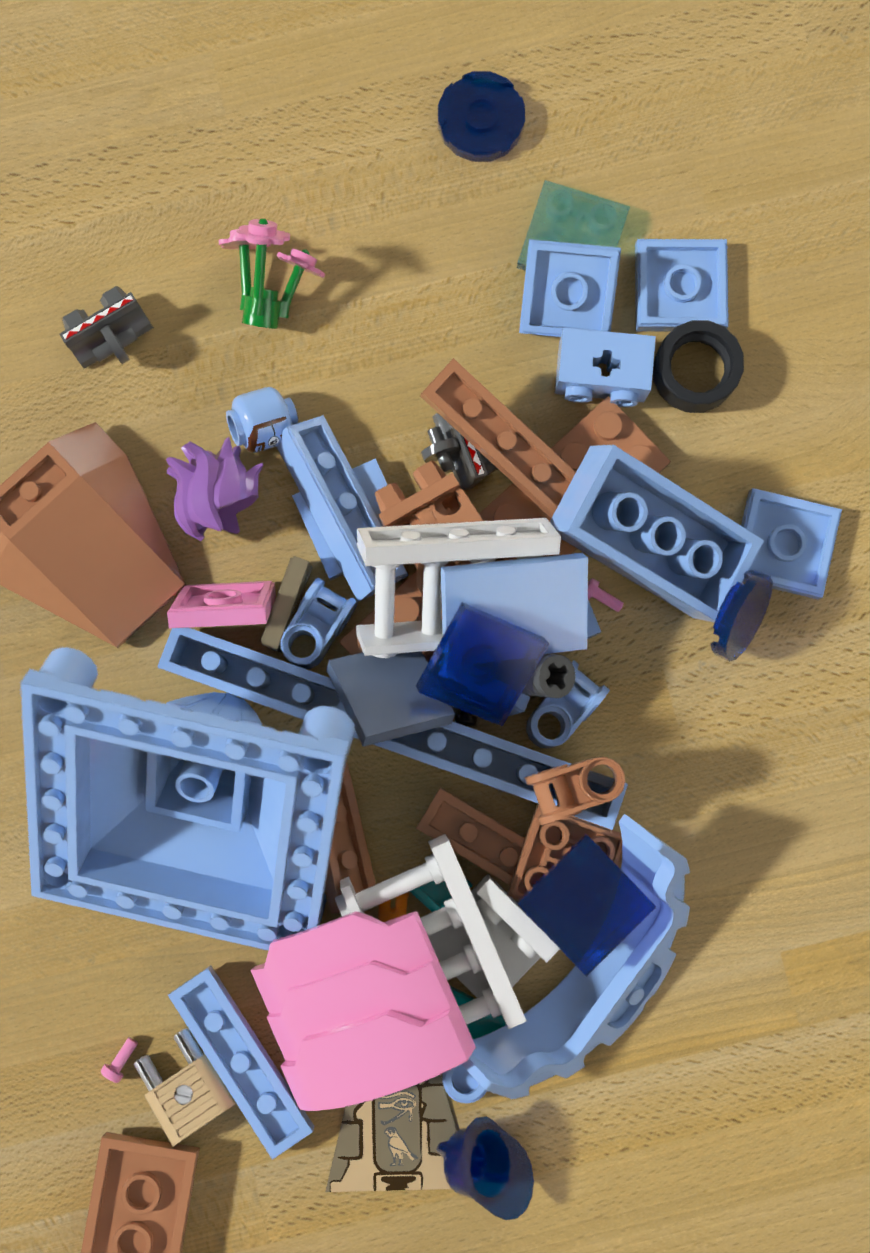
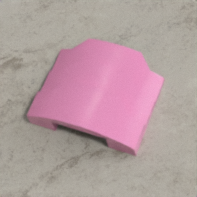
M355 911L322 925L275 939L270 943L266 962L251 969V973L269 1012L267 1020L285 1059L281 1069L299 1110L320 1111L336 1109L404 1090L468 1061L476 1048L417 911L386 922H381L369 915Z

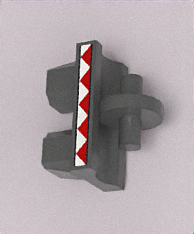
M115 286L102 294L100 302L104 308L88 316L85 310L76 309L63 317L65 331L61 332L60 336L84 369L97 361L101 362L112 354H115L121 364L126 363L130 358L124 347L135 342L139 336L153 329L152 324L132 292L126 294L120 287Z
M436 413L432 417L436 427L427 431L432 445L421 452L424 462L438 461L445 474L453 472L463 491L474 488L486 476L498 470L442 416Z

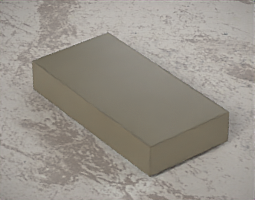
M296 556L290 558L260 641L266 648L282 653V635L298 610L313 568L307 560Z

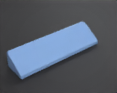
M324 415L286 427L282 431V439L276 447L358 601L364 600L375 594L376 568L365 566L357 548V528L383 526ZM400 564L395 569V583L408 576L403 564Z

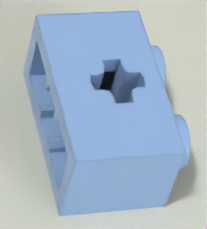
M563 327L559 341L554 394L565 395L566 400L578 403L590 402L592 398L605 399L609 396L610 403H616L620 407H633L638 405V402H644L651 391L656 336ZM600 363L607 365L606 369L607 372H610L609 376L601 375V368L598 367Z

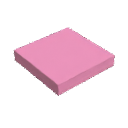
M258 581L186 585L182 588L167 612L169 629L267 624L276 599L275 582Z

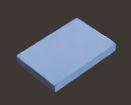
M575 553L441 567L443 659L447 666L587 649L588 557L585 554Z

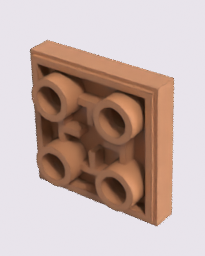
M537 804L507 895L599 928L622 860L621 833L574 816L540 825L538 817L542 813L539 804Z

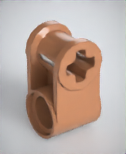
M601 756L592 757L570 765H560L525 777L527 785L533 786L542 813L538 817L540 825L553 823L579 814L585 809L610 802L620 795L625 785V775L621 766L613 759ZM597 765H606L611 769L614 777L610 789L603 793L593 792L587 781L588 773ZM550 783H552L558 800V805H555L549 788Z

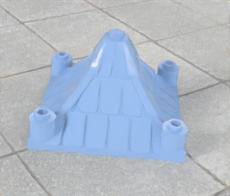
M62 647L55 649L48 655L39 671L28 670L21 681L31 896L269 951L270 943L275 939L320 925L327 902L324 890L344 766L355 733L354 723L347 714L334 707L320 706L313 708L306 713L299 734L288 731L279 732L273 728L262 726L257 713L243 698L230 693H205L183 697L164 704L151 700L142 701L133 696L107 690L98 691L92 688L98 676L96 665L85 653L73 648Z

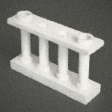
M547 518L357 528V548L365 566L376 568L375 624L356 625V635L364 656L373 655L378 658H391L398 653L443 650L441 567L448 564L449 561L469 560L471 564L494 562L496 558L516 557L518 559L543 557V555H559L560 534ZM421 563L424 565L422 621L394 623L395 569L400 564Z
M446 834L428 841L433 854L425 857L426 863L356 893L349 877L340 880L342 894L335 897L342 917L355 911L365 914L364 911L431 881H434L436 885L445 881L452 898L444 902L445 907L420 919L428 936L452 925L455 929L464 926L471 943L462 946L463 952L439 962L447 980L469 970H473L474 974L482 970L484 971L490 987L481 990L483 996L458 1006L466 1025L489 1014H492L493 1018L502 1015L508 1029L526 1022Z

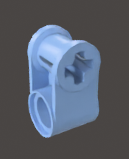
M320 578L315 579L305 593L295 616L281 638V650L286 659L291 664L304 669H311L323 660L335 638L339 636L349 622L358 604L356 599L350 598L347 600L325 587V581ZM321 603L327 605L328 607L332 608V609L335 610V611H332L331 609L327 608L326 606L322 605ZM301 635H308L316 640L314 652L306 658L296 657L291 652L293 641Z
M574 660L571 662L575 669V683L572 690L562 698L545 697L527 721L526 731L528 738L540 748L549 749L567 741L610 691L605 685L599 687L579 671V664ZM543 714H551L560 722L561 731L558 737L553 740L547 739L539 733L537 727L538 720Z

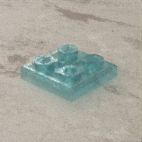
M545 180L517 262V268L526 271L529 239L617 247L630 207Z

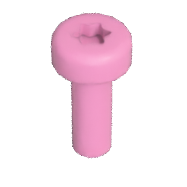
M594 578L588 581V600L593 597L619 612L624 603L598 587L599 581Z
M128 1037L111 1065L104 1064L101 1074L108 1080L119 1083L124 1076L120 1071L138 1045V1042Z

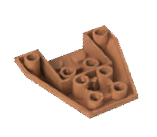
M94 422L46 443L0 485V585L119 648L186 586V583L129 457Z

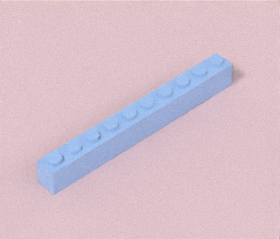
M192 628L171 629L157 668L303 720L307 712L320 706L334 707L347 714L329 677ZM453 721L449 725L373 744L538 803L533 786L527 785L525 777L560 765L571 764ZM355 731L353 738L359 739ZM591 770L587 777L590 789L596 793H603L609 790L614 781L613 778ZM550 783L549 788L555 805H558V800L552 783ZM625 783L623 791L617 798L610 802L585 809L581 813L574 815V817L613 830L628 784Z

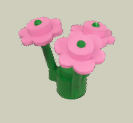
M264 218L250 220L249 225H242L239 229L231 230L229 239H220L219 245L223 249H239L242 291L240 310H243L242 323L278 329L279 317L289 318L290 304L303 271L324 278L325 273L315 268L317 259L310 256L308 250L299 251L292 248L290 255L278 252L277 257L294 265V269L281 301L277 300L278 291L264 288L267 247H270L271 244L282 245L284 241H289L290 234L277 230L275 222ZM256 249L254 286L252 287L250 250Z

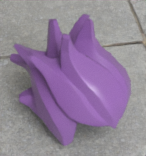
M229 437L226 438L217 455L210 451H205L189 441L181 447L189 463L174 457L166 459L170 466L167 469V474L177 480L174 516L179 526L186 534L199 541L204 539L205 536L203 534L207 528L238 534L240 530L236 514L251 506L259 497L258 480L263 463L255 465L246 472L245 466L240 460L241 447L235 446L232 449Z

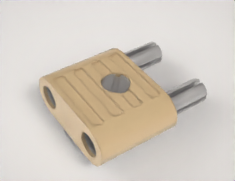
M188 1028L177 1032L174 1040L189 1065L164 1082L149 1055L140 1057L134 1063L149 1091L144 1097L173 1147L237 1104L207 1056L201 1052Z

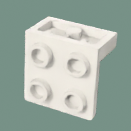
M489 874L471 890L512 987L540 958L547 963L559 951L560 947L557 942L512 897L508 896L507 892ZM452 925L428 936L440 961L463 952L462 946L471 943L464 926L455 929ZM469 970L456 976L477 998L483 996L481 990L490 987L483 970L475 974L473 970Z

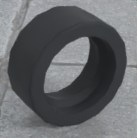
M692 320L675 327L664 338L653 362V381L659 395L672 407L687 413H704L719 407L737 388L744 372V353L737 338L724 326L709 320ZM689 342H701L711 346L721 356L724 363V374L721 382L714 389L706 392H693L684 388L675 380L671 372V361L674 353L682 345Z

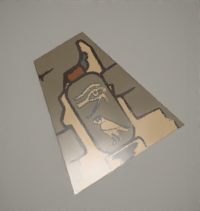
M441 1074L404 1090L345 1107L325 1192L473 1189Z

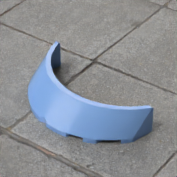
M626 814L619 821L622 837V864L617 889L606 918L589 948L557 987L538 1004L524 1013L526 1022L511 1029H508L507 1025L492 1033L473 1039L476 1048L468 1061L462 1063V1065L484 1090L510 1099H517L530 1095V1086L543 1082L555 1075L568 1078L585 1067L584 1058L600 1043L611 1046L630 1027L667 975L676 956V953L670 949L677 930L687 926L690 907L684 903V875L689 874L690 869L684 856Z

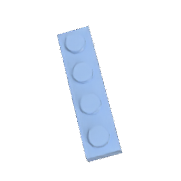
M211 965L168 995L272 1160L313 1132L315 1126L306 1112L299 1110L290 1087Z

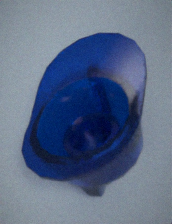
M487 1116L476 1117L467 1128L457 1130L449 1138V1141L438 1144L436 1150L444 1159L446 1181L454 1192L475 1200L491 1214L503 1220L517 1219L527 1210L532 1199L534 1186L532 1164L527 1152L520 1143L499 1127L495 1121Z

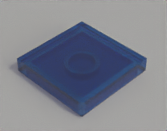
M461 602L418 680L416 688L420 694L503 726L550 644L542 636Z
M586 834L516 902L586 977L656 908L652 901Z

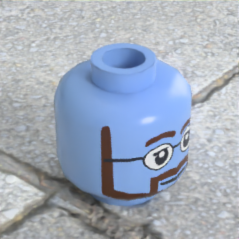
M265 387L238 395L232 402V409L226 412L227 424L233 441L237 446L243 445L251 453H258L278 446L282 439V431L286 427L298 423L296 408L291 398L283 399L279 391L273 387Z

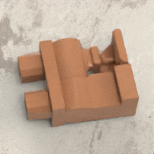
M434 460L418 467L413 472L414 480L419 486L420 491L412 496L405 498L397 483H390L375 492L381 511L378 515L383 527L483 521L468 496L460 487L454 474L446 475ZM496 558L494 562L504 561V558ZM461 560L456 561L458 565L471 564V561ZM449 561L443 567L456 566L453 561ZM414 563L417 569V586L423 598L424 565Z

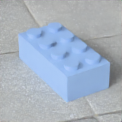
M615 445L589 447L550 520V523L560 534L562 540L690 617L718 624L724 618L764 542L763 539Z

